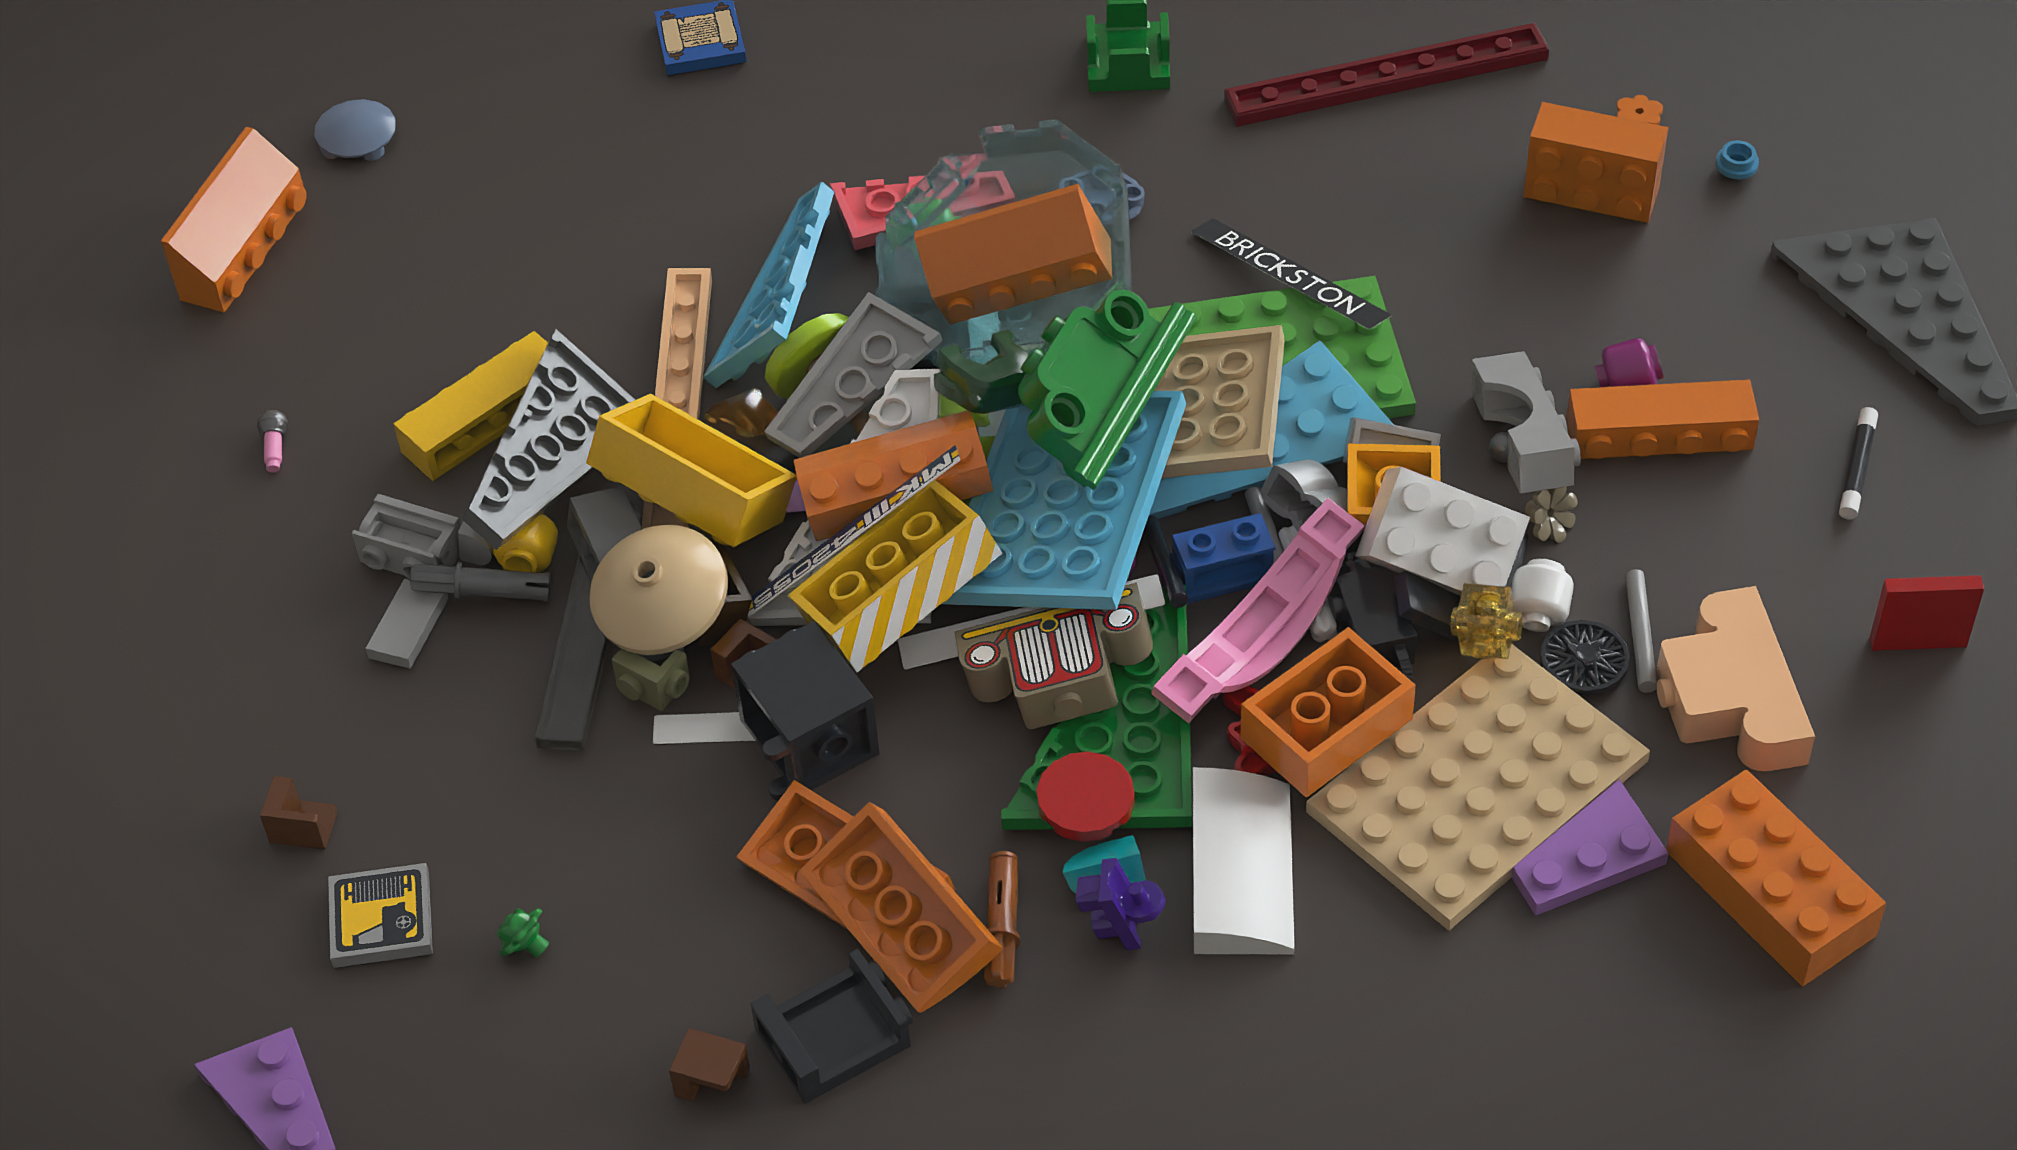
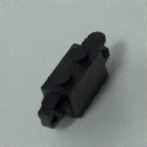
M1357 550L1346 553L1335 581L1334 594L1328 596V602L1335 622H1341L1343 630L1348 627L1408 679L1414 682V672L1411 665L1415 663L1417 634L1412 621L1399 616L1393 571L1383 566L1371 567L1368 561L1355 557Z

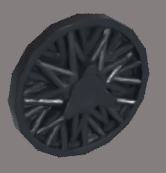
M1587 620L1565 622L1552 629L1543 640L1540 654L1541 665L1546 671L1576 694L1586 696L1602 694L1618 686L1627 675L1630 658L1626 642L1615 630L1602 623Z

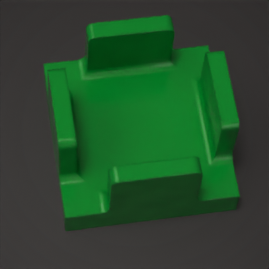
M1107 0L1105 23L1095 24L1094 15H1086L1089 92L1170 89L1168 12L1160 13V21L1149 22L1147 20V0Z

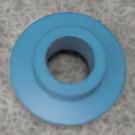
M1735 140L1726 143L1716 156V168L1728 178L1746 179L1753 176L1758 170L1759 158L1756 150L1745 141Z

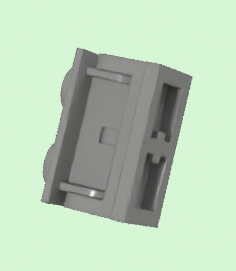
M377 494L373 506L360 525L359 531L353 530L352 536L360 562L376 570L385 569L410 579L411 569L414 564L454 566L459 558L458 530L461 526L458 517Z

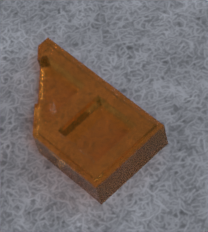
M754 387L712 405L704 417L711 423H716L720 419L736 426L737 434L749 438L764 435V431L778 414V411Z

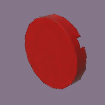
M1094 752L1072 753L1054 761L1042 773L1037 786L1039 815L1045 822L1046 820L1049 825L1054 827V832L1063 838L1081 842L1102 840L1112 835V830L1118 828L1121 824L1123 827L1130 819L1135 804L1133 781L1124 766L1107 755Z

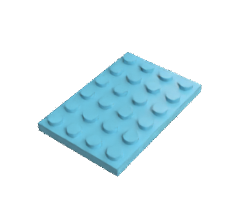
M1153 391L1095 490L1088 486L1084 488L1069 477L1064 471L1062 463L1032 440L1027 430V419L1032 410L1026 406L1006 409L986 460L993 492L972 497L969 507L984 522L1002 554L942 604L1117 610L1186 407L1183 392Z

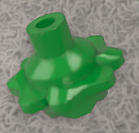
M517 908L514 910V914H509L505 917L504 922L500 924V928L496 933L503 943L499 952L502 957L526 949L537 958L546 949L549 942L538 934L540 930L538 917L542 913L540 908L534 909L529 914Z

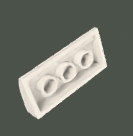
M1193 767L1194 954L1294 955L1290 784L1249 772Z

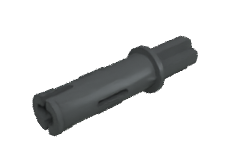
M457 562L456 567L414 564L410 574V586L413 591L454 594L455 599H460V595L543 600V602H548L549 597L548 588L527 587V585L549 586L550 572L537 573L463 567L462 562Z

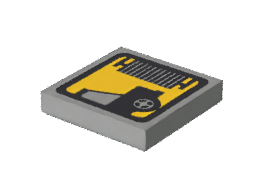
M426 863L328 876L330 960L333 968L433 954L430 881Z

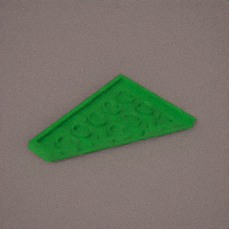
M1161 586L1165 605L1145 610L1153 640V649L1150 655L1134 665L1124 666L1115 662L1110 664L1118 704L1110 709L1061 721L1056 728L1052 727L1035 755V763L1025 771L1019 781L1020 787L1007 809L1003 808L1001 811L1002 830L1054 829L1046 820L1044 822L1039 815L1037 802L1038 783L1042 773L1054 761L1068 754L1080 752H1094L1107 755L1122 764L1131 776L1135 804L1130 819L1123 827L1121 824L1118 828L1192 827L1190 723L1188 724L1152 695L1154 685L1183 654H1188L1186 605L1181 608L1171 606L1164 586Z

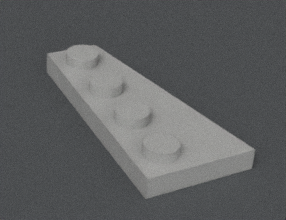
M868 292L764 432L767 438L799 458L809 456L885 391V385L895 370H910L943 341L941 334Z

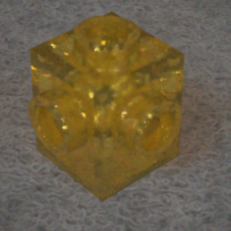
M1464 583L1459 607L1453 608L1451 616L1452 636H1458L1461 655L1473 656L1478 659H1509L1512 640L1519 641L1522 632V613L1515 612L1511 587Z

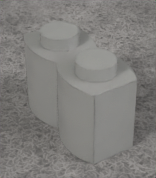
M1311 459L1274 465L1260 490L1268 506L1278 515L1291 519L1297 532L1327 498L1347 512V489L1338 487L1330 471L1319 462Z

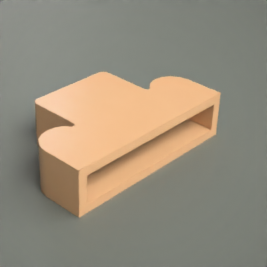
M1756 586L1721 591L1708 595L1703 599L1699 609L1695 635L1663 640L1659 652L1656 669L1658 679L1657 695L1661 707H1668L1680 741L1689 744L1739 735L1737 754L1741 762L1750 769L1773 771L1808 765L1815 734Z

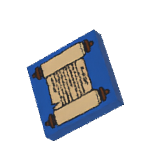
M720 0L654 11L667 75L747 62L733 0Z

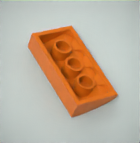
M794 780L736 858L744 865L848 930L799 870L854 816ZM933 866L955 891L956 889L949 875Z
M870 801L799 870L919 1013L934 1006L966 983L1004 949L886 811Z

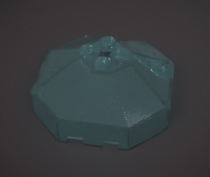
M1057 119L1039 121V128L1015 130L1013 124L983 127L978 132V136L984 152L959 155L950 153L948 156H941L938 159V163L900 202L897 201L893 205L894 208L885 216L886 235L881 231L876 236V266L879 270V287L876 288V296L941 334L943 341L925 356L927 360L939 369L940 367L936 362L939 350L952 345H958L962 349L964 358L983 365L998 355L990 344L992 334L1008 329L1014 334V343L1029 354L1036 347L1041 350L1046 341L1040 336L1055 315L1064 320L1075 308L1081 306L1089 307L1096 311L1110 293L1116 290H1129L1132 292L1128 190L1121 168ZM1079 184L1111 238L1112 279L949 325L931 297L915 243L914 231Z

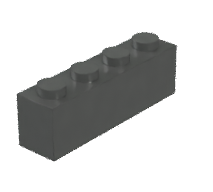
M622 486L570 498L567 528L591 581L604 556L622 539L642 530L639 508L635 502H629ZM654 571L648 572L643 578L650 577ZM682 647V648H680V649H678V650L684 652V647ZM674 651L656 655H638L651 662L667 659Z

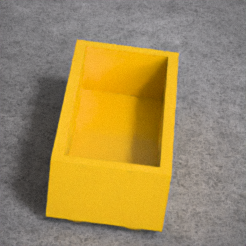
M653 394L646 395L600 415L586 464L602 472L606 479L627 486L637 492L643 500L657 503L674 513L678 520L687 524H693L711 534L712 538L718 543L732 547L783 522L797 478L796 474Z

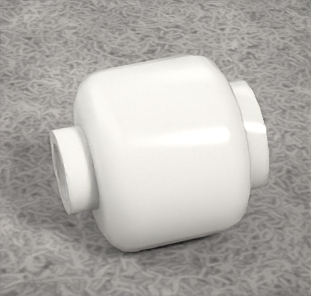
M1548 559L1530 560L1527 565L1518 568L1514 573L1508 601L1510 613L1522 621L1521 625L1528 630L1535 632L1548 631L1550 626L1563 623L1569 615L1574 588L1573 580L1565 572L1564 566L1558 562Z

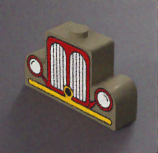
M1137 582L1125 585L1117 610L1043 607L954 631L959 660L973 697L982 702H997L1007 697L1014 690L1022 718L1028 729L1043 727L1115 707L1118 704L1110 664L1113 662L1124 666L1137 664L1147 658L1153 649L1150 627Z

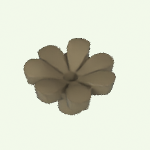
M1566 487L1535 491L1533 500L1526 504L1525 513L1530 517L1529 520L1535 523L1533 535L1537 539L1546 541L1549 537L1556 543H1562L1566 539V532L1563 527L1572 528L1574 526L1575 515L1568 512V510L1574 509L1578 501L1574 493H1566Z

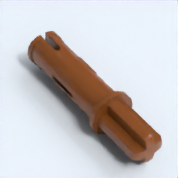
M1009 851L995 852L989 858L987 929L1004 949L985 966L984 980L987 985L996 986L998 989H1004L1007 987V984L1014 981L1015 950L1021 944V937L1016 931L1019 860L1016 854Z

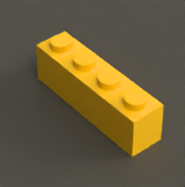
M533 331L521 340L511 344L507 349L486 363L476 367L471 373L451 386L441 390L436 396L418 408L406 413L401 419L393 423L401 453L434 481L503 435L548 342Z

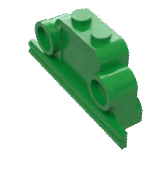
M1116 290L1110 293L1096 311L1089 307L1081 306L1075 308L1064 320L1055 315L1040 336L1046 341L1041 350L1038 347L1034 348L1020 368L1026 374L1019 384L1018 394L1022 403L1032 410L1027 419V430L1032 440L1059 460L1069 477L1084 488L1088 486L1095 490L1197 319L1196 315L1186 310L1181 303L1174 302L1162 322L1159 323L1150 316L1148 307L1141 297L1129 290Z

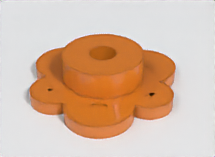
M1636 95L1634 99L1624 97L1617 102V117L1659 125L1660 115L1663 113V105L1658 101L1648 100L1645 95Z

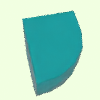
M1131 835L1086 848L1072 856L1064 864L1063 875L1070 889L1076 893L1078 877L1100 875L1102 859L1117 858L1131 884L1133 882L1146 881L1141 856L1134 836Z

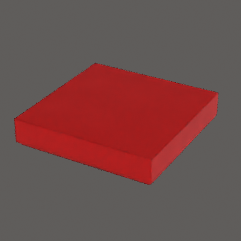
M1971 575L1884 579L1869 637L1872 651L1967 647L1984 592L1982 577Z

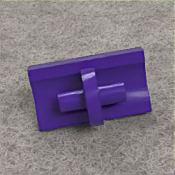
M1117 858L1102 859L1100 875L1078 877L1076 903L1081 912L1092 911L1091 924L1096 937L1101 939L1119 936L1126 950L1141 949L1142 941L1137 934L1136 927L1138 923L1155 920L1162 912L1165 905V896L1160 887L1152 881H1140L1131 884Z

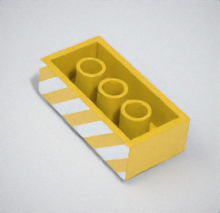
M933 480L874 524L788 594L806 623L815 621L846 663L857 673L868 663L874 661L880 653L902 635L912 630L919 621L936 607L947 601L953 593L975 575L985 570L1002 552L980 516L938 481Z

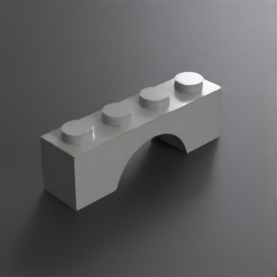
M1525 351L1472 359V397L1483 419L1506 422L1517 426L1508 430V470L1519 493L1574 485V467L1580 466L1581 463L1580 448L1577 440L1570 439L1564 415L1557 414L1552 392L1550 390L1545 391L1539 368L1531 365Z

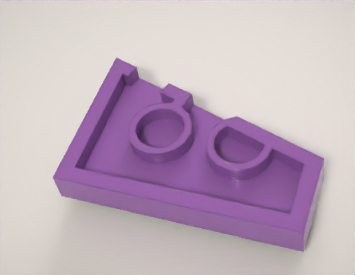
M1619 779L1513 867L1512 880L1534 915L1537 916L1666 865L1669 853Z
M292 1027L194 1064L198 1075L208 1086H211L217 1092L227 1108L234 1116L237 1115L264 1150H336Z

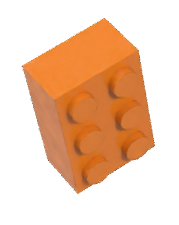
M1542 102L1530 135L1523 197L1649 223L1660 187L1669 127Z
M1348 627L1241 704L1240 738L1307 798L1413 719L1416 685Z

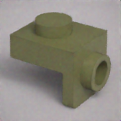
M620 649L611 659L616 686L619 691L631 700L639 699L660 711H663L674 698H679L689 684L690 676L686 654L678 649L661 666L624 649Z

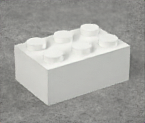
M1404 467L1390 468L1385 472L1355 557L1383 566L1399 574L1406 570L1479 605H1499L1530 517Z

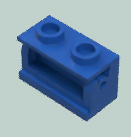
M1261 513L1172 535V556L1183 585H1186L1187 604L1253 588L1274 564L1273 551L1276 550V547Z

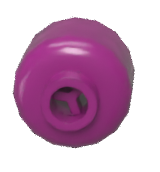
M1634 338L1605 347L1601 355L1603 364L1595 366L1600 387L1658 384L1657 380L1664 378L1655 345L1647 346L1646 342L1641 338Z

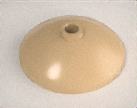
M678 525L648 527L622 539L601 560L594 573L590 587L589 601L591 613L595 623L605 637L621 649L643 655L672 652L696 640L716 620L727 595V570L716 547L701 533ZM654 571L650 577L643 578L648 572Z

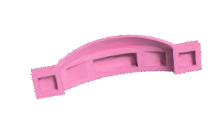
M1327 498L1300 527L1295 538L1248 595L1196 648L1187 655L1183 654L1154 685L1152 695L1189 724L1212 697L1216 699L1220 693L1245 688L1268 674L1294 649L1311 627L1331 592L1342 566L1346 550L1362 534L1365 525L1331 499Z

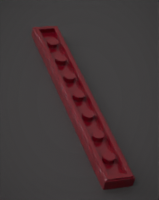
M1530 23L1224 89V100L1236 127L1545 61L1549 58V47L1536 23Z

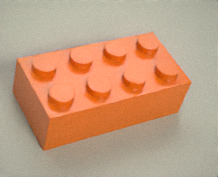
M1747 769L1672 817L1666 846L1669 855L1802 987L1877 936L1887 903Z

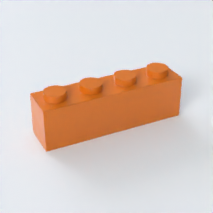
M1748 379L1570 389L1566 422L1570 439H1576L1578 442L1581 459H1602L1607 457H1645L1663 454L1754 450L1759 416L1751 381Z

